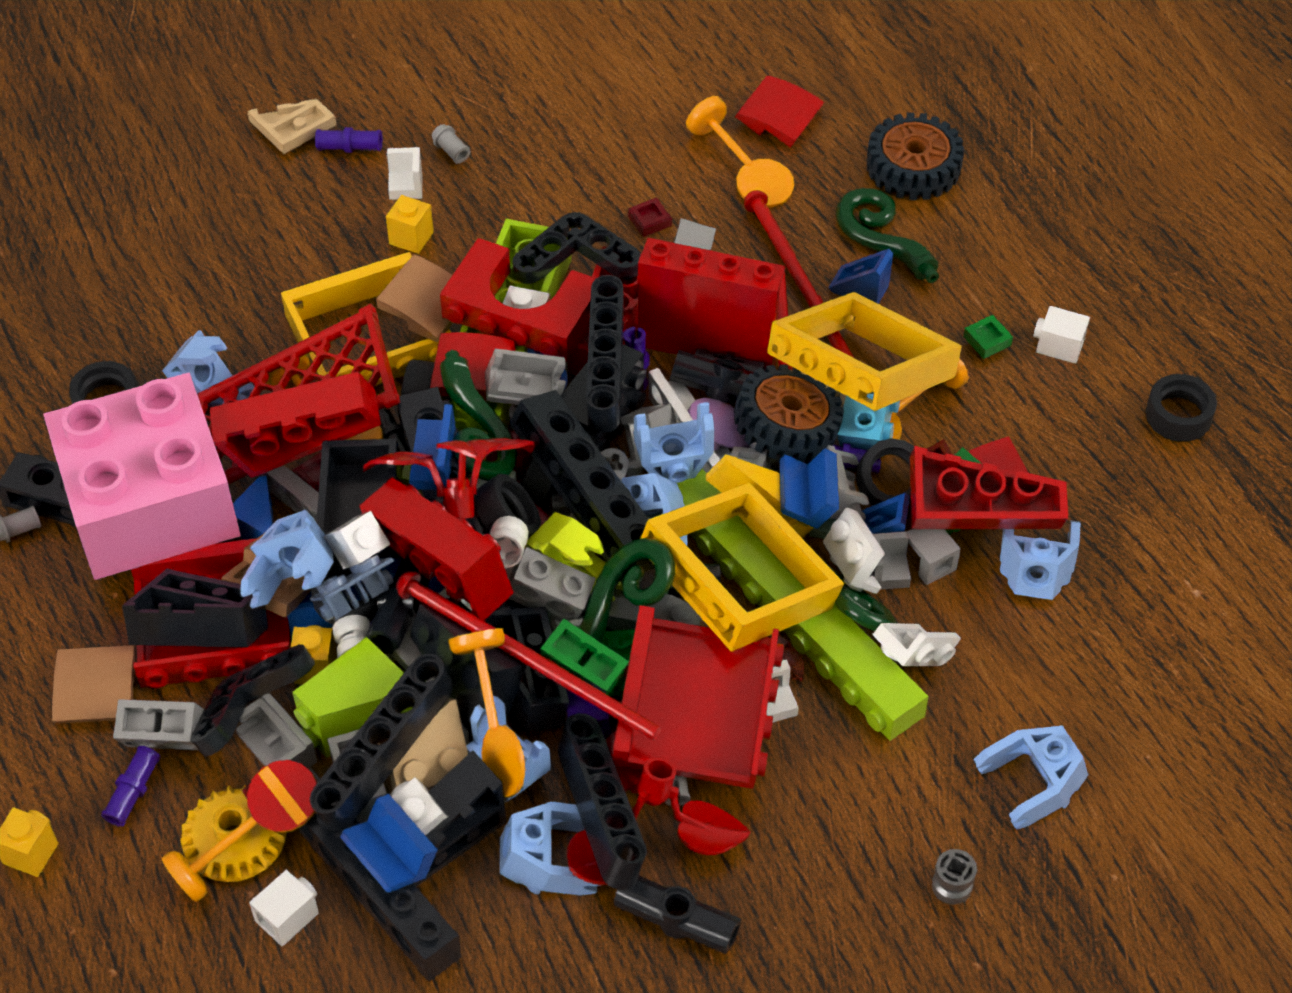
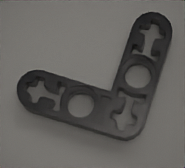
M571 212L561 217L513 257L514 277L521 283L531 284L541 280L575 251L617 278L632 279L638 275V261L641 254L637 248L585 214ZM595 242H605L609 246L600 250L593 248L591 245ZM548 244H557L561 247L553 252L543 249Z
M303 644L293 646L228 676L217 685L191 736V741L203 756H210L218 752L229 742L248 702L302 678L313 668L315 660Z

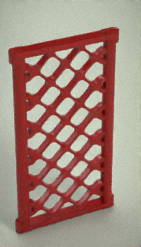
M371 303L360 308L358 313L197 393L205 415L208 410V404L219 398L224 401L223 404L239 401L236 399L239 388L249 383L254 385L248 397L251 398L259 396L263 390L272 392L284 390L291 377L296 374L304 376L299 386L309 384L313 380L321 381L334 378L340 368L347 364L354 366L351 373H361L363 370L373 372L368 381L373 388L379 378H382L385 391L378 395L376 394L379 410L385 407L389 409L400 403L379 326V318L376 308ZM366 324L371 336L369 339L359 337L362 332V326ZM342 336L347 339L339 354L328 353L331 347L330 342ZM355 344L366 345L357 360L347 358ZM373 351H375L378 363L375 366L366 364ZM310 352L316 355L307 370L297 368L300 363V357ZM325 359L335 361L327 375L316 374ZM280 367L285 370L277 385L266 384L269 379V373ZM205 415L206 421L211 422V417ZM210 424L209 430L212 436V426ZM215 445L221 460L225 454ZM233 461L232 467L224 470L228 485L247 476Z

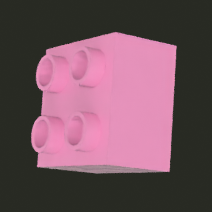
M190 372L167 379L152 380L143 386L97 399L78 401L69 407L43 414L76 528L94 580L241 536L228 482Z

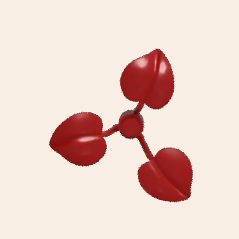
M492 438L474 439L467 442L453 440L437 443L436 448L459 453L458 478L446 479L447 486H444L433 460V455L404 451L386 454L367 462L364 465V472L377 464H417L427 467L437 487V496L443 497V505L446 511L455 518L475 517L474 495L477 494L476 485L482 460L494 450L522 448L532 453L535 448V442L525 439ZM466 456L475 459L470 482L469 478H466Z
M616 731L606 739L611 756L613 755ZM653 757L646 761L643 770L615 765L625 792L631 790L633 794L639 793L638 800L632 810L635 819H637L644 803L657 806L670 798L673 817L681 822L677 829L678 838L690 850L702 855H718L727 852L748 839L751 831L744 824L711 803L698 800L688 801L684 804L682 812L680 811L677 797L679 788L673 786L676 767L671 761L662 757ZM582 830L575 834L568 844L566 853L569 871L585 882L607 885L599 871L585 830Z

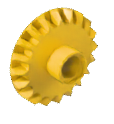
M228 785L225 791L216 792L213 790L210 797L205 800H198L194 810H188L187 820L182 824V838L180 840L184 855L190 864L232 832L225 831L227 828L234 825L240 826L252 816L247 807V799L242 789H233ZM258 823L198 871V873L209 879L222 882H236L252 878L266 870L278 858L284 847L287 832L277 833L267 830Z

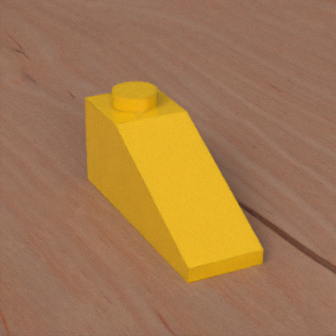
M726 454L706 474V481L720 492L751 483L801 538L814 528L781 512L780 473Z

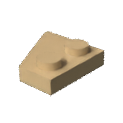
M317 99L301 101L298 104L277 105L278 111L258 114L257 109L248 111L249 121L283 154L314 138L317 129L329 130L336 126L335 115Z
M448 698L389 776L392 790L403 782L411 781L414 777L426 787L436 785L468 755L456 699Z

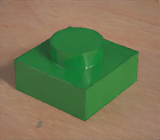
M990 315L965 327L963 336L983 359L1010 347L1013 336L994 315Z

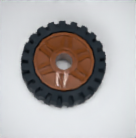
M914 112L907 113L906 118H903L901 114L894 115L893 120L888 117L883 120V125L879 123L875 127V131H872L867 149V171H869L871 180L875 179V185L879 188L885 186L884 192L890 195L896 191V197L901 199L904 198L905 194L909 195V200H917V195H921L923 200H928L931 193L935 197L941 196L943 190L945 192L951 190L952 184L955 185L960 177L964 146L962 138L958 137V131L955 128L950 129V124L946 121L939 124V117L933 116L931 120H928L925 113H920L919 118H915Z
M774 365L766 366L765 371L759 368L755 370L754 374L750 373L743 382L734 409V423L738 425L737 431L740 435L746 434L744 440L749 445L756 442L755 450L760 453L765 449L769 450L768 457L776 459L777 454H780L782 457L784 455L794 456L795 459L801 462H805L806 457L812 461L824 448L834 444L843 420L844 407H841L842 401L840 396L835 397V389L831 387L826 388V384L814 380V378L807 374H801V371L796 368L789 371L788 365H780L778 370H776Z

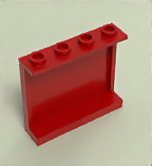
M647 238L638 261V328L640 327L646 332V348L677 355L678 350L695 354L697 348L723 354L733 352L737 357L765 362V368L769 365L775 366L777 358L767 354L772 322L778 320L780 284L786 266Z
M257 538L217 543L130 569L134 579V595L166 569L222 580L226 573L243 561L244 548ZM266 609L268 629L249 647L137 645V662H134V670L140 688H160L167 684L181 682L196 683L209 678L230 676L291 648L288 616L285 618Z
M640 605L622 704L661 727V730L653 741L618 720L612 755L615 765L643 770L648 759L662 757L674 764L676 776L753 789L756 777H764L768 753L761 752L762 739L770 740L773 716L766 715L768 702L775 703L779 680L772 679L773 667H781L784 644L777 643L779 629L773 628L771 638L765 637L731 652L711 628L654 618L655 608Z

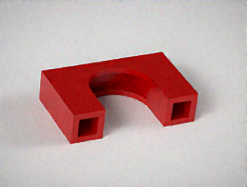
M478 238L440 293L442 318L448 319L455 324H462L479 330L487 335L514 340L517 346H524L541 352L544 355L564 357L565 361L568 362L589 328L591 286L596 278L571 270L558 292L547 303L529 309L509 307L494 297L511 272L509 248Z

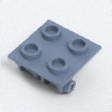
M378 555L372 558L369 557L362 563L349 567L352 572L349 576H334L322 582L319 587H316L319 593L310 599L311 601L323 602L324 605L319 608V611L325 621L330 619L336 621L352 611L346 598L354 609L359 607L350 586L353 585L364 603L369 602L364 588L371 599L389 590L388 585L393 583V579L386 569L382 572L380 569L394 560L392 557L380 559Z

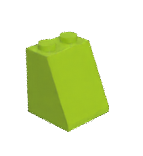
M366 637L293 691L296 705L294 715L300 722L301 729L313 742L314 748L316 747L326 758L330 757L331 752L328 738L359 730L404 672ZM413 707L405 709L402 713L410 711Z

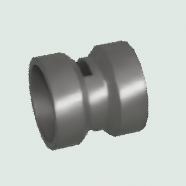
M959 849L947 850L938 857L932 880V889L938 899L948 904H960L970 897L977 872L976 862L973 857L966 851Z

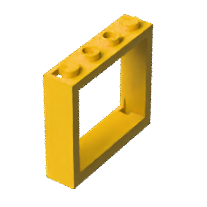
M407 252L281 292L285 316L297 342L309 337L302 320L379 296L398 274L399 269H402L412 257L411 253ZM301 301V304L294 306L293 303ZM425 339L387 352L393 378L404 376L406 367L411 360L435 362L438 343ZM313 352L306 354L312 363L316 355ZM376 356L370 357L366 364L377 365ZM321 363L316 374L325 376L329 371L326 372ZM346 365L341 367L336 377L350 374L354 366ZM363 370L360 374L368 382L373 372ZM381 377L375 386L383 383Z
M852 292L773 321L767 354L877 411L954 378L957 372L962 345L856 292ZM847 329L907 361L883 371H878L818 339L839 330ZM874 392L873 400L868 398L867 394Z
M751 483L648 519L641 539L648 538L660 541L669 548L675 562V576L672 586L731 652L772 635L773 628L782 631L831 610L844 585V582ZM739 516L806 589L746 612L679 537Z

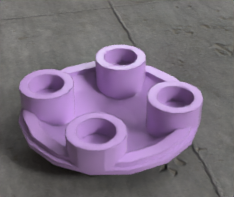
M711 398L697 399L691 404L688 413L693 420H697V405L709 402V413H712L714 421V450H719L721 446L732 449L734 446L749 447V444L744 440L746 434L740 435L737 431L738 425L734 423V407Z

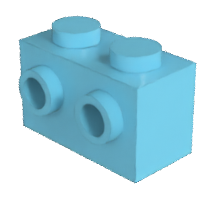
M874 392L867 394V397L873 400ZM846 396L843 420L837 435L839 445L842 446L843 443H849L852 448L868 450L879 441L893 438L894 424L890 423L892 412L898 413L900 401L874 411Z

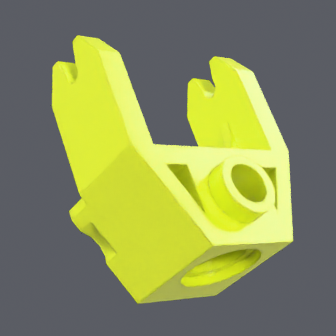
M557 512L527 540L525 545L596 578L590 595L599 574L606 564L605 561L594 554V552L598 554L604 552L598 535L574 518ZM619 581L616 589L623 591L622 584Z

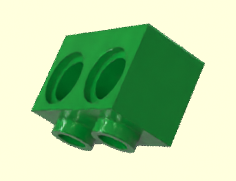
M566 619L561 621L541 647L540 655L549 658L558 666L610 697L615 695L626 680L629 661Z

